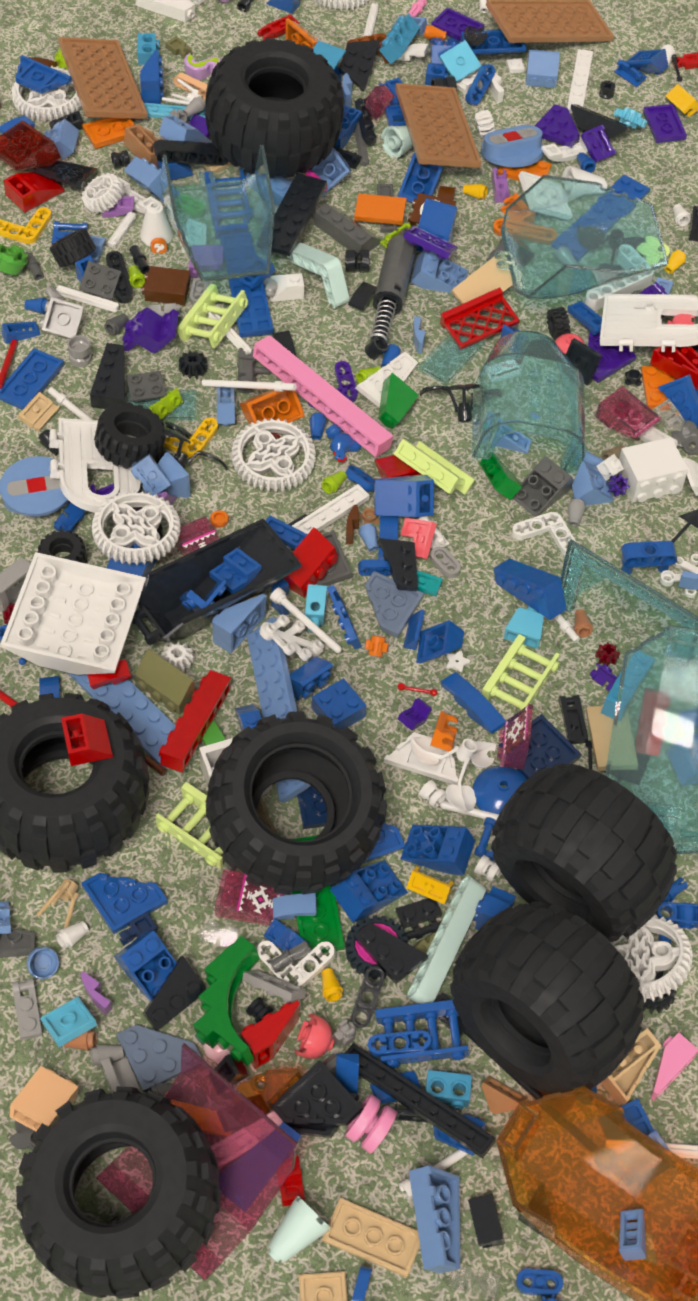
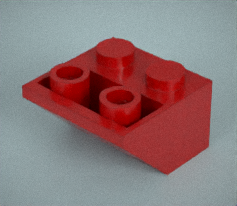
M82 713L61 718L71 766L113 758L105 720Z

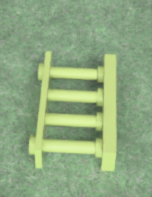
M210 284L176 328L180 340L187 342L192 335L209 338L212 348L215 349L249 304L245 291L241 290L235 298L220 295L217 286ZM218 301L231 304L228 309L214 306ZM209 312L222 315L219 320L207 318L206 316ZM201 323L214 326L211 331L197 329Z
M402 439L394 453L395 456L422 475L431 477L436 485L449 494H452L455 488L463 494H467L475 481L470 475L421 441L415 446L406 439Z
M519 634L483 687L482 695L487 700L491 696H496L520 708L519 718L522 719L527 712L525 710L527 705L529 715L533 708L532 703L551 673H556L558 670L560 654L556 653L552 660H549L527 649L524 645L526 637ZM518 655H524L547 668L541 674L517 662L516 658ZM509 668L511 670L514 668L538 682L532 688L508 676L507 672ZM500 682H505L529 694V696L523 702L501 691L498 685Z
M185 782L181 787L183 798L181 802L166 818L159 813L155 816L157 828L162 833L166 834L168 832L203 856L209 865L213 867L216 865L221 869L223 866V857L221 856L223 851L220 847L213 851L205 845L211 838L210 827L198 840L189 835L190 831L206 815L207 795ZM193 803L198 807L199 810L182 829L173 824L175 819L188 805Z

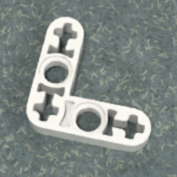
M549 512L516 523L513 526L512 536L517 540H524L549 531L563 555L571 557L577 553L578 544L562 517L556 512ZM539 524L541 528L535 529L532 525ZM563 532L566 536L559 537L556 533Z
M262 941L257 946L259 957L279 979L292 983L286 976L290 973L295 979L298 978V985L296 986L302 989L331 963L336 956V950L331 943L321 942L296 966L290 964L283 971L275 973L271 964L268 963L273 959L264 954L263 949L265 947L270 948V952L275 956L274 958L282 953L270 941ZM323 948L329 949L330 955H323L320 958L322 963L319 964V962L316 958H314V956L317 955V957L319 958L323 954V952L321 951ZM309 961H313L316 964L312 972H306L304 968L305 964Z

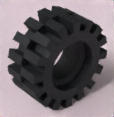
M564 307L550 309L547 312V328L550 330L549 333L553 340H556L563 334L570 333V320H568L569 316Z

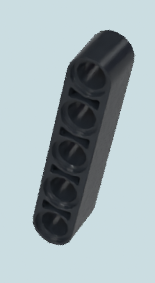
M157 140L152 145L156 158L160 162L218 166L229 163L228 159L221 155L213 143Z

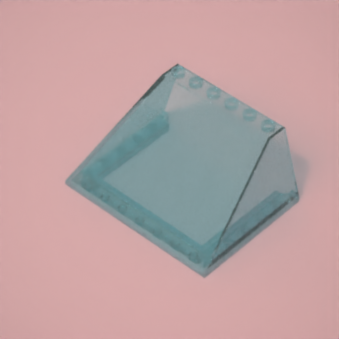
M570 539L561 573L565 604L568 607L567 611L571 612L575 608L579 594L608 578L680 622L681 628L666 672L668 674L672 672L675 675L673 682L681 686L698 641V616Z

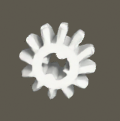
M482 110L475 114L480 137L484 138L487 133L495 131V125L489 110Z
M179 641L175 645L170 642L169 647L164 646L163 652H161L163 659L183 673L185 668L190 669L191 663L194 661L191 648H188L186 643L181 645Z

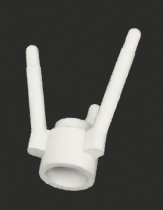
M178 78L177 81L192 91V93L189 92L187 97L174 93L171 94L183 100L162 97V100L188 105L194 97L200 96L202 98V95L198 94L199 90L192 88Z

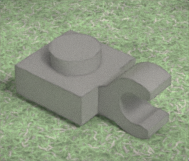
M346 1019L338 1024L339 1030L333 1036L334 1043L338 1048L343 1044L345 1046L349 1045L355 1039L356 1027L352 1022L347 1023Z

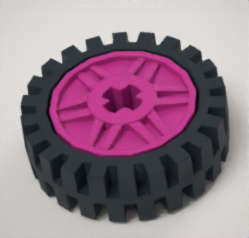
M373 915L372 919L369 916L364 917V921L361 919L357 921V924L351 927V931L347 935L345 947L347 960L350 962V966L356 969L358 974H363V977L370 967H379L354 939V935L366 925L372 923L408 944V938L405 936L404 929H401V925L398 922L394 924V920L391 918L386 920V916H381L380 919L377 915ZM371 971L368 977L370 976L372 979L377 980L380 974L377 971Z

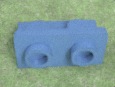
M150 454L132 464L131 472L136 479L141 480L143 483L142 487L147 494L151 492L152 496L171 485L169 479Z

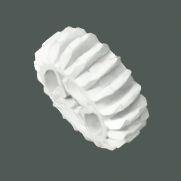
M103 173L101 176L97 175L95 179L87 183V187H84L85 191L82 192V200L85 207L92 213L98 214L100 212L104 213L105 210L109 211L111 207L114 208V205L118 204V200L122 199L121 196L124 194L122 181L116 175L110 173L106 175Z

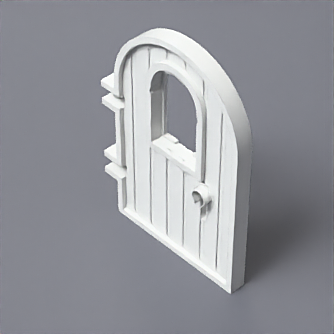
M605 294L600 346H619V351H623V346H630V352H633V346H661V352H665V346H672V352H675V347L698 345V324H662L661 315L676 316L678 314H690L698 316V296Z
M59 418L58 432L52 429L49 434V448H59V462L56 459L50 462V478L59 479L62 493L72 504L95 513L98 507L102 506V502L107 503L108 498L113 500L114 495L119 497L120 493L125 495L128 491L129 493H134L135 490L139 493L141 480L133 476L132 469L113 465V462L105 460L104 456H101L95 447L94 437L98 421ZM87 468L113 470L114 490L107 495L93 493L88 488Z

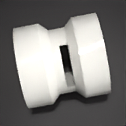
M430 780L422 787L419 796L427 799L429 804L436 808L439 806L436 803L437 801L441 803L445 800L446 792L443 789H439L437 784Z
M483 855L474 873L479 876L484 875L488 881L493 883L495 880L494 876H498L500 869L489 857Z

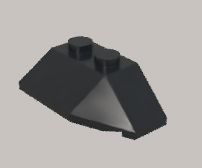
M571 104L570 106L578 128L583 130L582 133L604 125V131L608 139H612L631 130L632 126L578 104Z

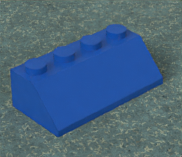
M502 30L461 32L460 43L466 40L475 56L520 54L526 51L525 43H509Z

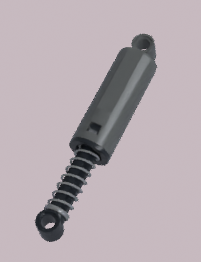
M404 228L400 233L391 238L387 244L373 298V306L376 309L369 343L365 346V353L371 359H377L388 349V334L390 333L392 319L403 307L417 249L416 245L407 242V239L403 238L408 228Z

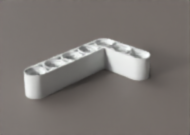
M625 244L620 246L617 258L618 263L627 273L587 291L584 303L593 311L604 307L605 294H631L652 283L653 267L631 245Z

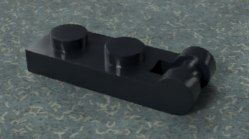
M572 695V697L567 698L566 696H559L558 701L567 740L571 744L588 743V734L579 695Z

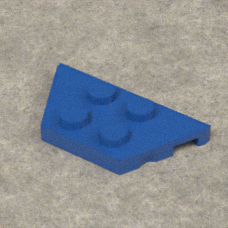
M20 56V64L18 65V72L15 77L16 83L43 94L72 82L71 76L26 56Z

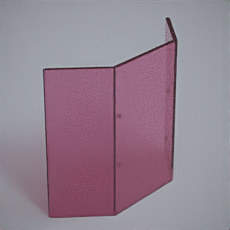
M184 1043L181 1053V1072L164 1097L169 1098L175 1106L183 1108L196 1121L209 1141L220 1171L219 1188L222 1193L219 1213H215L213 1220L215 1228L208 1244L201 1245L194 1255L197 1260L190 1266L203 1280H207L251 1232L293 1170L298 1143ZM128 1146L96 1178L132 1213L140 1210L147 1203L153 1184V1174L147 1158L139 1150Z

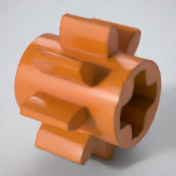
M371 635V640H366L365 649H369V655L382 657L383 652L387 653L389 643L385 642V637Z

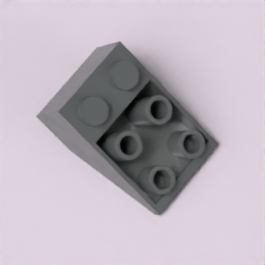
M544 456L520 483L522 488L512 499L534 517H537L565 496L572 488L574 480L572 476L547 456Z

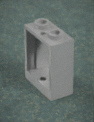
M22 557L0 573V612L2 614L3 611H7L9 605L16 604L31 565L30 561L27 562ZM23 578L19 584L6 593V590Z

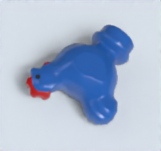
M333 424L326 430L327 437L332 439L330 450L334 453V459L344 463L347 460L345 453L358 452L361 449V445L353 440L349 434L342 433L341 427Z

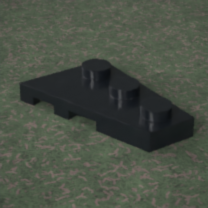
M378 538L377 544L379 548H382L384 560L389 564L390 573L397 589L416 592L418 582L415 542Z
M369 923L354 935V939L395 984L428 959L427 954L372 923Z
M180 956L177 964L168 974L165 982L143 1012V1015L155 1031H158L198 999V996L206 990L184 956Z

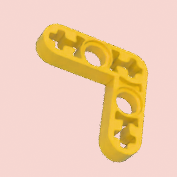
M46 207L39 208L26 227L0 220V226H2L0 227V236L25 244L35 243L52 218L51 210ZM34 225H41L38 228L33 227ZM12 231H18L17 234H11Z
M215 418L203 420L192 437L188 439L191 443L183 441L181 452L188 455V458H191L197 451H203L218 431L217 420ZM200 436L206 437L204 441L197 440ZM166 437L163 447L177 453L178 446H174L173 443L180 442V440L174 437Z

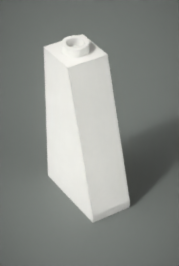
M136 0L138 7L183 22L193 19L195 16V4L190 0Z

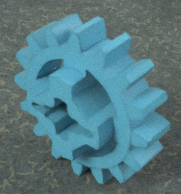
M627 107L624 110L619 108L615 110L614 116L620 119L619 122L632 126L631 128L636 129L637 126L645 128L647 121L641 118V113Z

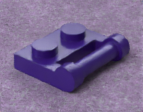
M604 125L595 127L580 135L595 163L617 154L616 149H613L604 131Z

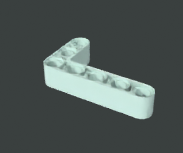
M304 243L296 244L291 256H287V258H290L293 264L322 276L328 303L332 304L335 309L349 302V294L339 259Z

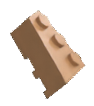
M139 124L125 128L124 145L134 156L140 159L145 158L150 164L153 163L157 167V158L152 145L155 141L164 139L156 138L153 132Z

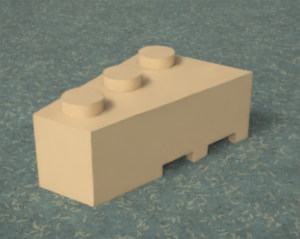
M648 1028L639 1034L631 1052L613 1073L601 1082L619 1106H623L629 1101L633 1091L662 1046Z

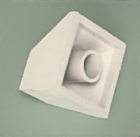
M302 273L268 277L275 280L278 284L275 295L270 296L271 302L304 299Z

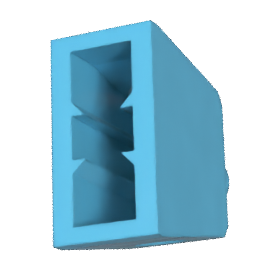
M308 584L305 615L318 627L319 625L324 626L327 586Z
M530 606L527 609L518 608L506 626L504 639L514 642L520 634L526 637L524 645L538 649L544 616L537 613Z

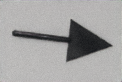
M698 509L679 516L688 523L671 540L673 543L690 525L698 528Z

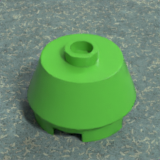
M0 244V271L10 275L19 274L28 263V254H24V249L11 244V247H4V244Z

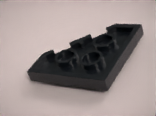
M320 1060L270 1106L287 1125L348 1126L363 1111L360 1104Z

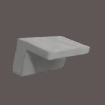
M109 1058L101 1061L103 1072L112 1093L113 1091L116 1092V1086L135 1087L140 1091L127 1058L112 1064Z

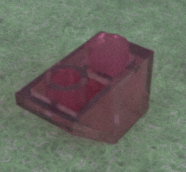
M385 85L376 86L366 97V109L375 119H378L394 95Z

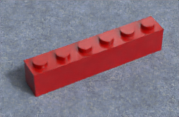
M209 670L208 674L202 677L199 689H195L193 692L192 701L186 704L183 716L179 717L176 721V728L174 731H170L167 743L162 745L159 750V756H161L160 765L183 773L231 689V677Z

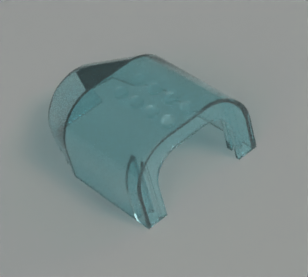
M517 331L505 335L494 344L475 383L479 384L480 388L473 389L472 457L489 460L498 440L502 436L512 432H525L556 438L564 442L567 449L559 467L568 474L575 475L586 454L583 375L558 344L549 336L535 331Z

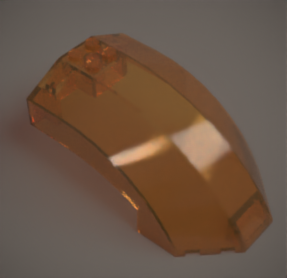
M584 1086L564 1093L557 1092L542 1096L543 1098L532 1101L525 1100L519 1102L496 1140L513 1206L537 1230L566 1254L633 1300L698 1301V1168L664 1148L625 1120L622 1107ZM643 1208L646 1258L625 1261L619 1252L621 1211ZM638 1219L628 1220L627 1223L637 1222Z

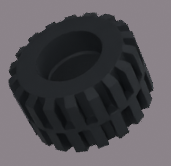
M79 229L52 244L50 251L58 266L66 267L91 254L96 246L87 230Z
M59 530L60 532L53 531L51 535H45V539H42L40 545H38V553L56 557L55 555L58 553L68 552L70 553L68 556L59 558L85 564L87 562L83 539L78 537L77 533L72 534L69 530L67 532H64V530Z

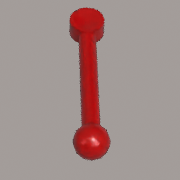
M404 683L398 684V689L401 691L405 689L428 693L431 696H436L438 693L436 689L427 690L405 686Z

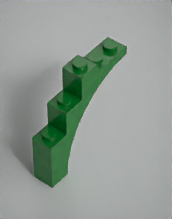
M240 936L204 968L207 976L206 981L210 986L198 997L202 1004L200 1008L205 1014L193 1026L197 1033L195 1037L202 1045L206 1043L212 1049L216 1045L222 1050L227 1049L236 1061L239 1062L241 1060L248 1066L254 1058L249 1047L238 1037L234 1030L232 1010L236 993L243 979V973L249 971L260 958L255 946Z

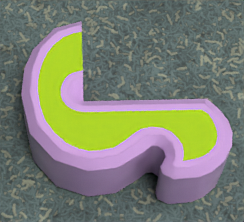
M189 53L184 58L185 73L197 80L206 79L212 74L213 68L218 62L220 63L221 59L214 56L195 62V59Z

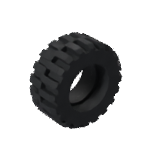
M133 403L112 405L99 416L94 437L95 447L100 455L104 456L105 460L113 462L115 466H123L125 469L131 468L134 462L140 461L148 454L156 462L161 456L166 438L163 431L165 425L156 413H152V410L149 408H143L142 405L136 406Z

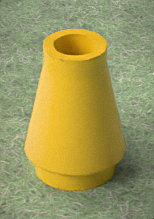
M464 184L463 194L470 195L479 200L481 198L485 199L487 196L488 187L484 186V184Z
M681 250L672 252L664 270L672 274L685 263V253Z
M331 968L324 969L321 972L322 996L328 1002L338 1001L342 998L343 988L336 978L334 970Z

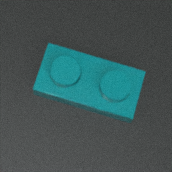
M417 570V590L436 597L443 578Z

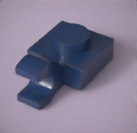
M145 912L129 921L130 928L119 933L121 937L119 940L124 946L146 931L154 930L155 933L158 932V927L149 914Z

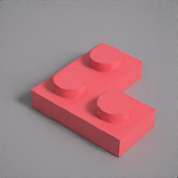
M405 518L401 536L414 538L416 557L428 559L437 524L430 521Z

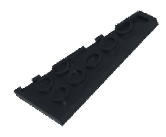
M7 149L0 154V160L7 164L18 166L82 189L97 175L98 168Z

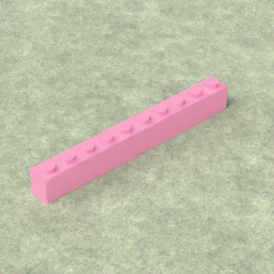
M269 335L255 343L253 357L284 381V383H295L297 385L295 391L334 424L341 427L346 434H349L374 457H378L391 448L393 435L389 431L384 429L277 340Z

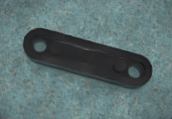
M360 97L354 103L356 109L362 111L359 119L361 135L366 144L372 146L376 143L377 138L374 132V124L371 120L372 114L367 108V104L369 105L368 101Z
M111 251L106 255L107 267L121 271L114 292L116 300L123 304L129 303L133 299V293L123 256L118 251Z

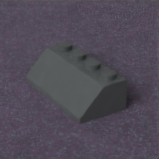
M325 203L314 211V225L348 250H355L356 253L359 250H369L370 252L380 245L382 239L337 207Z

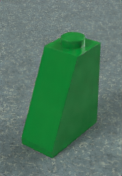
M393 372L383 381L378 419L391 429L401 421L419 396Z

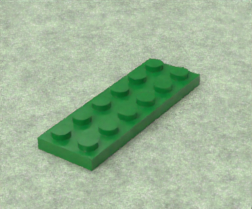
M318 835L289 840L309 841L315 839ZM330 885L323 887L321 892H315L316 916H296L299 935L309 942L308 945L311 951L318 944L325 941L331 943L336 951L345 949L336 898L330 891L332 888ZM291 891L292 894H302V891ZM323 948L321 951L326 953L329 952V949Z

